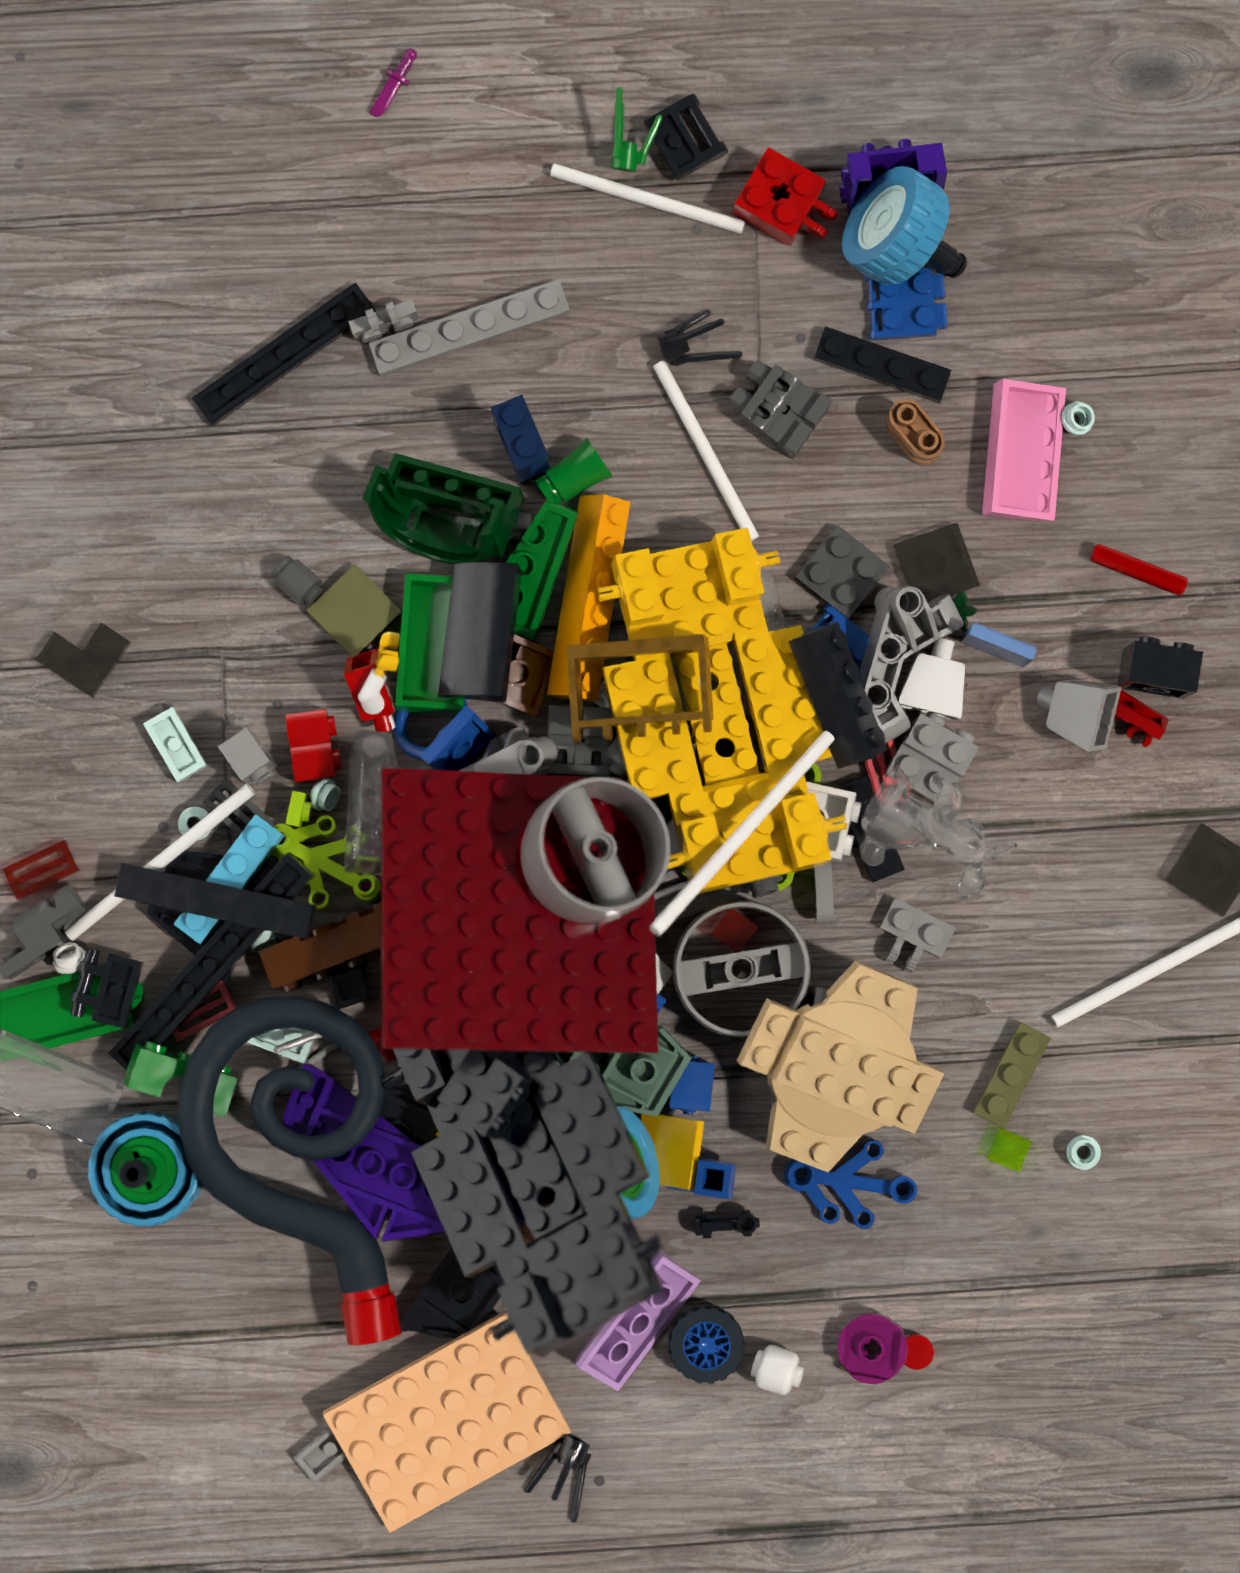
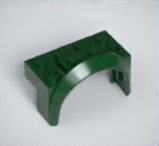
M394 453L388 470L385 467L375 465L362 497L375 523L390 539L415 554L447 564L478 562L492 556L502 559L524 502V496L520 487ZM426 504H432L457 512H461L464 514L472 515L475 518H467L449 514L432 508ZM417 506L414 518L408 529L407 523L409 517L411 515L413 507Z

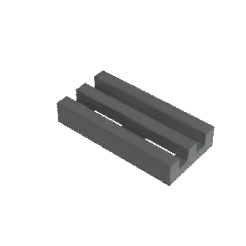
M224 778L221 784L202 803L213 811L218 807L214 804L217 798L222 803L228 799L223 794L226 789L233 794L239 789L227 778ZM250 799L243 803L254 814L260 816L270 825L274 826L276 824ZM239 808L233 811L246 825L251 821ZM228 816L222 820L238 836L242 833L243 830Z

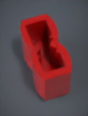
M327 709L285 715L295 782L301 783L337 777L336 770L342 769L340 749L333 750L332 736H337L335 716H328Z

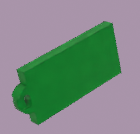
M81 971L0 991V1056L2 1061L124 1029L92 1021L93 1006L86 1005L83 1018L70 1015L73 1001H70L72 990L76 991ZM94 975L89 994L98 995L102 980L101 976ZM140 981L138 982L127 1028H131L135 1023L133 1009L137 1008L144 1000V988Z

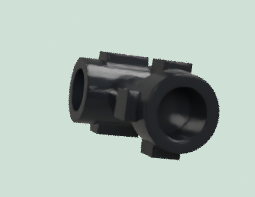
M750 1209L742 1210L737 1217L711 1218L710 1212H701L702 1215H695L696 1236H703V1239L712 1238V1232L739 1230L743 1233L744 1237L752 1236L756 1228L760 1227L759 1218L755 1217L750 1212Z

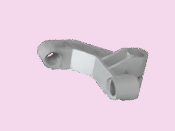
M887 587L881 589L875 597L874 604L877 611L859 671L860 680L866 695H868V691L872 686H875L878 690V699L872 704V711L878 726L884 733L885 744L911 729L910 721L894 694L904 659L941 637L953 633L964 625L950 594H944L927 603L923 593L915 587ZM887 639L891 643L892 649L890 655L884 657L881 652V645Z
M524 726L517 727L490 740L481 761L458 771L545 775L544 770L550 768L549 766L554 763L557 757V748L548 737L536 738L535 736L529 738ZM534 747H536L539 752L538 760L535 757L536 753L534 751Z

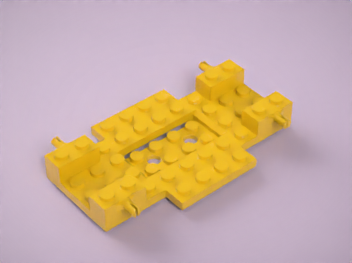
M748 527L715 534L709 542L651 554L649 548L615 555L611 568L616 585L597 588L600 602L619 598L629 640L698 634L706 635L709 640L711 674L718 680L717 688L712 691L714 720H711L712 732H704L703 720H689L705 786L702 787L686 721H680L681 734L673 735L671 722L646 724V737L640 738L638 737L637 724L615 726L629 784L641 790L650 799L666 795L668 797L681 852L670 854L669 861L673 862L668 863L667 870L684 866L688 883L823 733L788 642L803 634L802 626L798 625L768 632L760 600L765 593L760 577L761 568L779 565L780 557H777L779 553L775 550L757 554L752 545ZM733 643L734 650H736L765 766V773L759 774L757 756L753 750L748 730L749 724L745 717L740 697L741 692L737 685L732 665V656L727 645ZM698 652L633 656L634 661L603 667L602 674L613 718L684 712L671 656H674L687 712L702 711ZM728 739L733 743L734 752L730 757H721L717 754L715 744L718 740ZM830 747L815 762L832 759L833 755ZM803 775L698 894L827 864L832 860L827 843L828 833L846 830L847 822L841 823L846 820L845 816L841 815L824 819L819 811L815 792L809 794L805 775Z

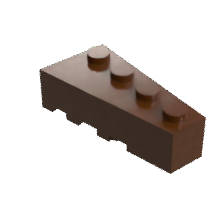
M382 902L373 905L374 909L369 911L368 909L345 916L338 923L332 922L311 930L309 939L293 937L258 951L272 989L282 988L283 993H287L303 987L301 983L303 979L314 976L315 981H319L334 975L333 968L342 964H346L347 969L367 962L365 956L377 951L379 957H381Z

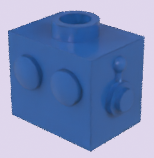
M690 1055V1062L664 1106L669 1107L672 1111L676 1109L681 1110L683 1114L693 1115V1112H696V1110L710 1112L715 1064L702 1062L699 1056Z

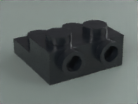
M469 1050L437 1100L459 1115L458 1118L481 1135L495 1140L509 1126V1117L516 1106H520L527 1099L530 1092L529 1087L533 1080L493 1051Z

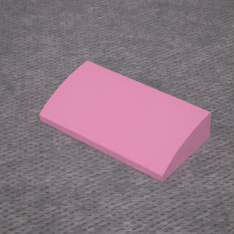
M1002 379L994 383L982 516L1029 521H1055L1063 432L1061 416L1065 408L1066 388Z

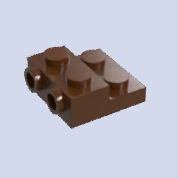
M514 634L506 703H495L503 704L532 717H537L548 689L554 651Z

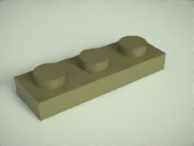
M1019 1022L973 1113L1005 1129L1051 1037Z

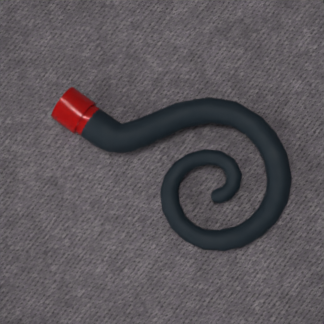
M267 997L238 1006L209 1027L187 1062L179 1089L177 1118L187 1163L215 1199L250 1222L307 1242L327 1251L333 1256L343 1300L340 1302V1308L348 1345H366L394 1338L402 1333L395 1294L394 1291L390 1290L384 1256L377 1239L353 1215L322 1203L271 1188L238 1168L220 1146L213 1122L214 1095L220 1074L233 1054L252 1037L275 1029L297 1028L313 1031L338 1045L352 1059L356 1069L359 1093L353 1110L344 1124L329 1134L309 1136L298 1134L281 1123L275 1115L273 1108L276 1093L283 1088H294L301 1092H308L315 1085L313 1074L309 1070L296 1066L274 1068L260 1078L255 1086L250 1101V1108L255 1127L271 1145L291 1156L317 1161L342 1156L363 1142L377 1123L383 1105L386 1088L383 1085L382 1077H385L376 1044L371 1036L351 1016L325 1002L302 997Z

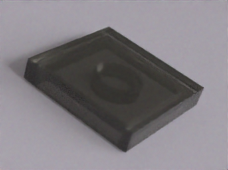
M958 523L893 545L907 587L919 589L927 603L944 594L954 596L961 591L966 592L980 586Z
M1200 823L1164 881L1220 917H1224L1240 892V847L1210 827Z

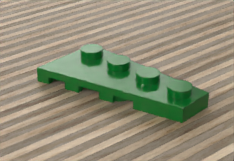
M549 500L543 504L522 536L518 546L506 561L507 563H518L522 570L515 633L532 640L537 636L580 513Z

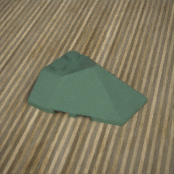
M659 1022L658 1053L590 1052L596 1060L616 1105L634 1113L651 1116L659 1115L691 1060V1056ZM585 1052L554 1053L560 1066H563Z

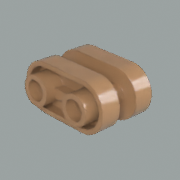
M901 399L893 404L886 418L888 433L915 464L926 466L935 462L945 444L944 435L916 401Z

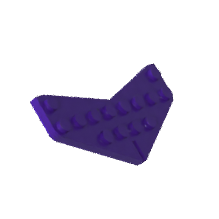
M304 1063L302 1068L309 1070L313 1074L315 1085L308 1092L293 1089L283 1115L284 1124L298 1134L309 1136L329 1134L344 1124L353 1110L357 1097L322 1070ZM379 1115L377 1123L361 1144L342 1156L318 1161L313 1160L375 1239L379 1237L389 1209H392L393 1212L382 1237V1242L446 1233L411 1153L423 1145L415 1143ZM488 1151L519 1221L525 1222V1216L517 1198L512 1194L511 1185L506 1173L498 1163L496 1151ZM548 1187L542 1189L539 1193L538 1199L540 1204L543 1202Z

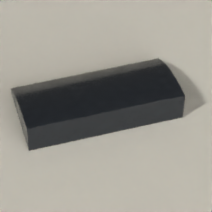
M469 562L454 564L438 697L506 703L522 570L518 563Z

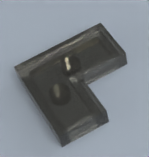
M101 622L83 650L54 632L36 660L94 698L131 642Z

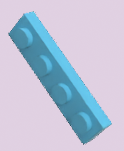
M255 814L206 881L246 889L285 835ZM182 912L174 925L200 945H204L222 920Z

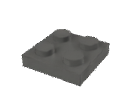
M837 525L795 579L826 604L831 605L849 619L890 566Z

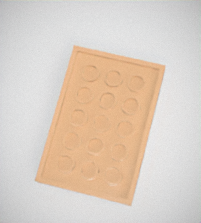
M506 1311L323 1411L326 1422L389 1533L563 1438L565 1434L572 1433L569 1424L530 1355L526 1354L519 1336L512 1332L499 1341H496L492 1336L494 1333L490 1331V1327L507 1319Z

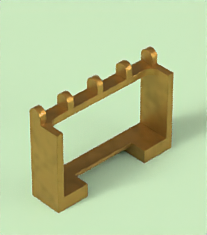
M698 634L567 645L571 724L574 743L581 742V731L587 728L603 727L604 740H612V726L636 724L638 737H646V724L671 722L673 735L681 734L680 721L703 720L704 732H712L711 720H714L709 640L706 635ZM698 652L702 711L584 720L580 662L601 661L613 657Z

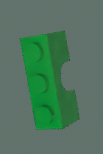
M147 1041L146 1046L136 1044L123 1084L127 1088L160 1098L164 1085L169 1079L175 1076H184L191 1054L180 1051L178 1056L165 1053L167 1047ZM227 1065L219 1077L213 1114L224 1118L226 1117L239 1079L230 1073L232 1067Z

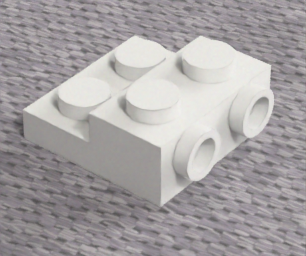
M806 782L809 794L815 792L819 811L824 819L844 815L846 818L841 823L847 822V829L830 832L827 839L831 859L842 862L843 855L850 856L854 836L848 835L850 822H858L862 803L855 801L857 796L855 792Z

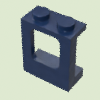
M523 395L491 407L495 427L520 485L545 475V471L550 469L547 461L549 455Z

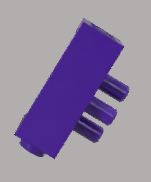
M909 139L900 140L898 148L883 146L879 150H875L874 144L866 143L861 147L862 152L848 153L846 167H841L842 183H839L841 203H847L848 215H850L855 203L865 189L877 177L892 168L899 166L913 168L940 186L943 191L947 177L942 143L912 146Z

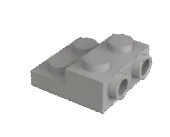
M927 712L926 716L920 713L914 717L911 729L906 732L883 775L943 808L959 779L966 773L979 746L973 744L975 738L968 732L956 729L954 733L943 725L946 721L932 712Z

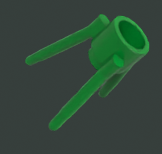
M618 87L616 89L614 147L610 168L625 172H636L637 164L645 165L647 152L663 118L661 115L656 116L641 150L637 151L636 143L623 141V90L621 87Z

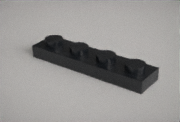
M826 326L813 359L825 365L938 404L942 400L952 371L951 369Z

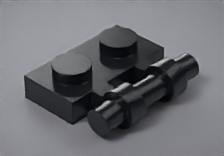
M87 948L84 961L80 960L78 971H81L76 991L72 990L70 1001H73L70 1015L83 1018L86 1005L94 1007L92 1021L126 1029L144 962L108 954L106 964L102 966L97 964L100 951ZM94 975L102 977L97 996L89 994Z

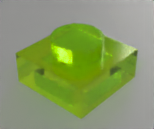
M999 1127L986 1159L1019 1173L1032 1141Z

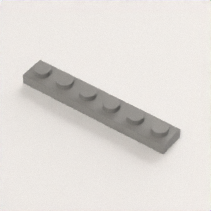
M558 279L370 342L369 345L379 375L382 377L570 314V309Z

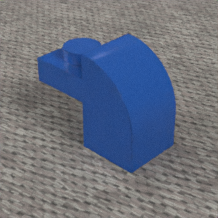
M699 1158L695 1190L667 1186V1188L694 1192V1195L727 1200L732 1199L737 1163L712 1158Z

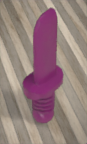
M410 48L405 51L404 57L400 59V63L396 66L395 71L387 70L386 75L389 76V79L370 111L371 115L375 117L382 116L388 109L401 84L406 87L408 86L410 80L405 77L408 71H410L409 68L412 67L413 61L417 58V52L414 49Z

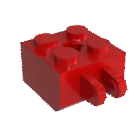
M770 147L766 149L734 203L733 209L734 216L788 246L792 245L800 229L807 231L815 237L825 239L828 232L824 226L808 218L811 211L830 221H835L839 214L836 210L818 200L825 188L826 180ZM774 194H783L785 198H781L779 202L775 201Z

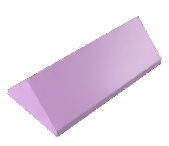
M662 1250L655 1252L650 1260L664 1290L600 1325L576 1357L575 1365L579 1369L617 1391L620 1390L701 1282Z

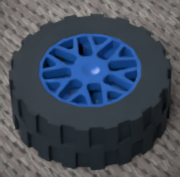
M708 1304L699 1307L698 1305L694 1306L692 1309L684 1311L673 1324L669 1334L670 1356L676 1369L687 1379L695 1380L696 1383L700 1384L702 1382L714 1384L715 1381H723L727 1379L728 1375L733 1374L737 1370L739 1363L741 1364L745 1343L741 1327L734 1316L721 1307H714Z

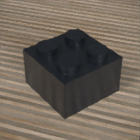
M1140 637L1139 641L1135 640L1123 648L1117 686L1125 690L1185 699L1197 693L1203 652L1195 651L1194 645L1188 643L1174 642L1173 646L1160 645V639Z

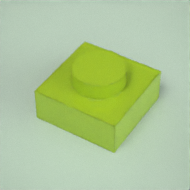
M292 791L286 825L301 828L304 821H310L313 807L311 802L308 801V794Z

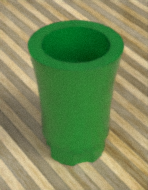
M586 437L565 458L545 471L547 475L541 476L535 482L547 500L561 504L563 500L566 503L579 493L613 476Z

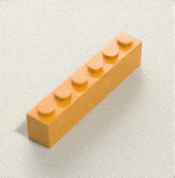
M605 494L582 495L579 497L577 512L580 513L574 527L547 695L570 700L567 645L608 642L614 599L600 602L597 588L616 585L611 563L615 555L622 554L630 508L629 501ZM604 660L580 662L583 701L598 702Z

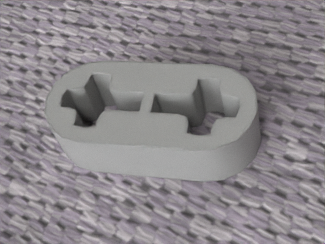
M831 861L823 866L813 868L816 923L834 921Z

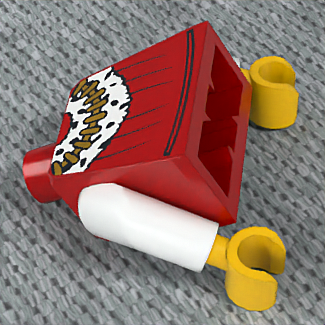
M387 631L381 636L379 648L347 658L344 670L346 682L362 722L372 720L377 734L391 731L396 727L391 715L395 711L396 698L387 671L396 672L401 634Z

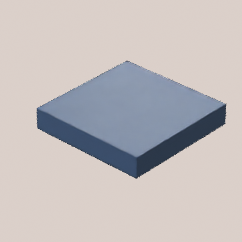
M976 622L966 630L961 640L963 644L1022 668L1033 661L1037 651L1035 646Z

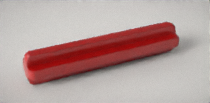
M1096 544L1090 556V560L1094 563L1176 595L1183 594L1188 584V579L1184 576L1102 544Z

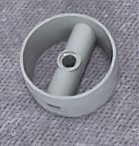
M606 777L579 780L555 792L534 812L524 832L521 845L523 874L530 890L538 901L549 911L563 919L585 924L613 921L645 903L664 878L670 858L668 829L663 816L653 801L635 786L618 779ZM590 797L600 799L618 808L629 818L640 835L645 854V870L641 885L636 894H634L616 855V841L612 835L605 831ZM551 810L595 905L585 903L567 892L558 883L548 866L544 853L543 835ZM590 843L599 847L601 858L592 856L589 850Z
M729 901L705 910L684 930L677 943L673 957V982L683 1007L703 1027L719 1035L731 1038H748L751 1030H729L713 1025L693 1008L687 996L800 977L797 992L788 1006L791 1009L798 1010L804 1001L810 983V956L800 931L784 914L775 908L755 901ZM728 909H750L764 913L780 923L794 941L791 944L681 962L684 946L694 929L709 916ZM743 959L750 964L751 972L747 978L738 979L733 975L732 965L736 960Z

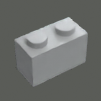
M247 727L218 746L241 781L249 785L256 783L259 786L274 776L272 770L278 765L257 735Z

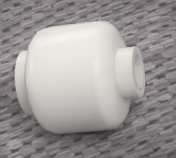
M768 1345L764 1351L758 1350L752 1366L751 1376L755 1377L756 1385L759 1388L779 1395H787L792 1386L799 1388L804 1367L799 1366V1356L796 1352L775 1345Z

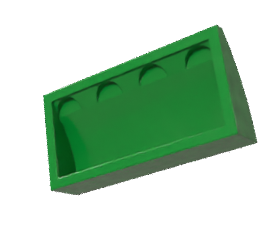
M405 573L395 707L398 712L446 713L460 712L464 708V699L438 697L453 576Z

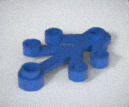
M874 1139L866 1141L859 1153L833 1172H825L794 1159L790 1160L784 1169V1179L787 1185L795 1191H805L819 1209L820 1218L827 1224H833L839 1220L840 1209L836 1204L828 1202L817 1184L832 1186L852 1213L856 1226L861 1229H867L873 1225L874 1215L872 1211L861 1204L851 1189L890 1194L893 1200L901 1204L910 1203L917 1195L916 1183L908 1176L900 1175L891 1181L853 1175L871 1160L876 1161L882 1157L884 1153L883 1145ZM870 1144H877L879 1146V1153L876 1156L868 1155L867 1147ZM796 1169H806L807 1177L801 1181L797 1180L794 1176ZM899 1183H906L908 1185V1192L905 1195L897 1194L896 1187ZM827 1207L835 1208L836 1216L833 1219H826L823 1212ZM859 1213H869L870 1220L867 1224H860L857 1217Z

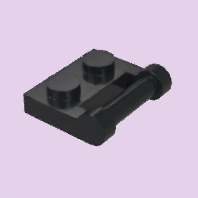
M695 93L684 97L643 121L644 127L649 132L656 116H662L663 119L653 142L677 181L706 164L722 158L729 151L725 143L718 140L698 106L700 102ZM687 113L708 149L703 152L699 150L681 120V114Z

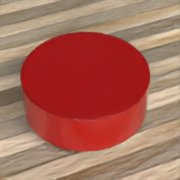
M921 1334L906 1336L908 1354L905 1365L914 1370L927 1367L934 1357L932 1343Z

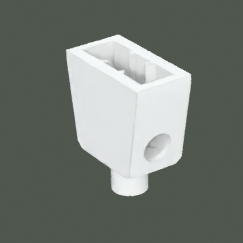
M940 638L934 641L931 655L918 653L915 656L897 698L903 709L924 714L932 712L941 718L956 722L961 719L965 664L951 660L955 642Z

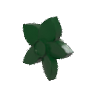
M961 591L955 596L953 602L964 622L960 629L966 632L968 629L967 617L975 615L979 610L974 606L967 605L968 598L965 592Z

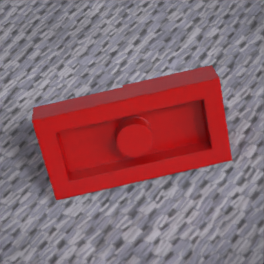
M1121 690L1114 719H1123L1127 723L1131 722L1127 731V737L1131 738L1135 731H1143L1146 734L1142 742L1143 747L1150 745L1153 737L1160 740L1166 731L1169 718Z

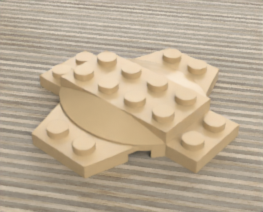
M855 960L826 992L828 997L820 1004L814 1006L807 1004L798 1010H794L766 999L739 1054L737 1062L744 1067L767 1075L768 1083L776 1096L775 1103L771 1105L766 1146L769 1150L829 1172L865 1133L874 1131L884 1125L891 1128L893 1125L913 1134L916 1133L945 1074L939 1068L917 1060L914 1047L910 1041L918 991L917 987Z

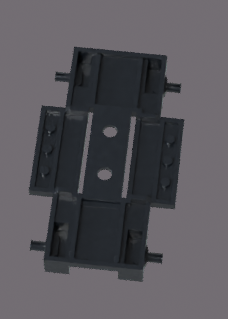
M393 1049L397 1057L398 1069L382 1077V1082H384L385 1088L390 1091L405 1081L409 1085L415 1101L427 1105L440 1134L436 1139L411 1153L465 1277L472 1278L497 1264L506 1284L498 1290L506 1306L508 1318L490 1327V1331L494 1333L492 1336L496 1341L515 1332L519 1336L526 1354L544 1357L664 1290L649 1258L650 1255L664 1249L663 1244L660 1243L661 1240L657 1235L642 1243L620 1195L650 1176L592 1053L585 1052L560 1066L554 1052L493 1051L533 1080L529 1087L530 1092L527 1099L520 1106H516L509 1117L510 1123L507 1129L497 1136L495 1140L490 1138L498 1155V1163L506 1173L511 1185L512 1194L517 1198L525 1216V1223L531 1229L535 1238L531 1242L524 1233L481 1134L458 1118L459 1115L437 1100L469 1050ZM517 1126H524L527 1130V1139L520 1145L513 1144L511 1132ZM551 1187L555 1191V1200L552 1205L543 1207L539 1203V1193L542 1189Z

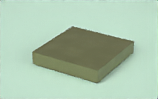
M356 564L345 572L306 610L351 657L361 654L402 614V611Z

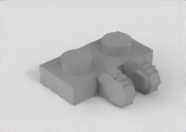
M412 299L393 305L391 301L385 304V309L377 312L369 309L365 311V316L348 321L355 341L371 342L382 336L381 333L394 328V331H402L413 326V321L419 320Z
M893 898L879 927L896 936L886 957V962L893 964L897 960L904 941L915 946L911 956L906 961L904 970L912 974L923 950L938 958H942L956 927L897 898Z

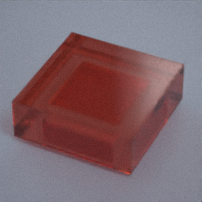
M731 908L728 909L711 934L737 953L742 950L758 926L737 910Z

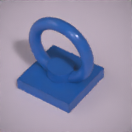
M465 699L464 708L460 712H456V717L440 730L436 739L428 747L419 746L409 738L406 722L410 712L395 711L393 718L396 726L393 729V733L399 747L407 755L424 760L434 770L458 771L470 766L488 746L490 740L497 736L468 707Z

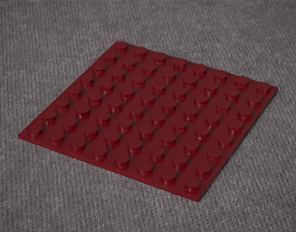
M403 768L381 769L382 1049L658 1053L655 933L650 929L651 924L655 921L654 893L638 908L613 921L593 924L577 923L563 919L544 907L530 890L522 870V839L534 812L545 800L562 787L579 780L595 777ZM613 778L629 783L628 779ZM590 797L605 831L612 835L616 841V855L634 894H636L641 885L645 870V854L640 835L629 818L618 808L600 799ZM551 810L543 835L544 853L548 866L558 883L567 892L585 903L595 905ZM590 843L589 850L592 856L601 858L599 847Z

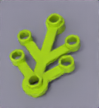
M323 815L317 819L315 824L298 829H293L286 824L273 826L286 836V840L283 844L277 845L271 855L278 857L280 861L286 853L291 852L295 857L304 861V865L315 875L309 882L311 890L309 903L315 905L314 901L317 896H325L324 903L316 905V911H325L331 905V898L325 891L321 871L352 887L356 897L363 903H374L381 897V883L377 877L372 874L360 876L329 859L349 852H362L366 847V839L361 832L350 831L342 840L310 849L301 844V842L318 836L330 838L336 834L338 826L331 816ZM325 822L332 823V827L328 831L321 830V826ZM352 838H361L360 844L358 846H350V841ZM364 882L372 883L369 891H361V885Z

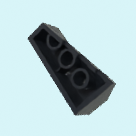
M826 623L788 641L823 732L828 731L835 738L829 747L837 768L841 769L872 759L886 751L884 733L877 724L872 711L871 699L866 695L860 680L859 668L852 659L847 637L841 630L839 623Z

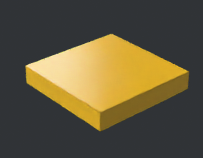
M641 1114V1122L646 1127L656 1150L660 1175L659 1185L695 1190L704 1121L659 1114L658 1116Z

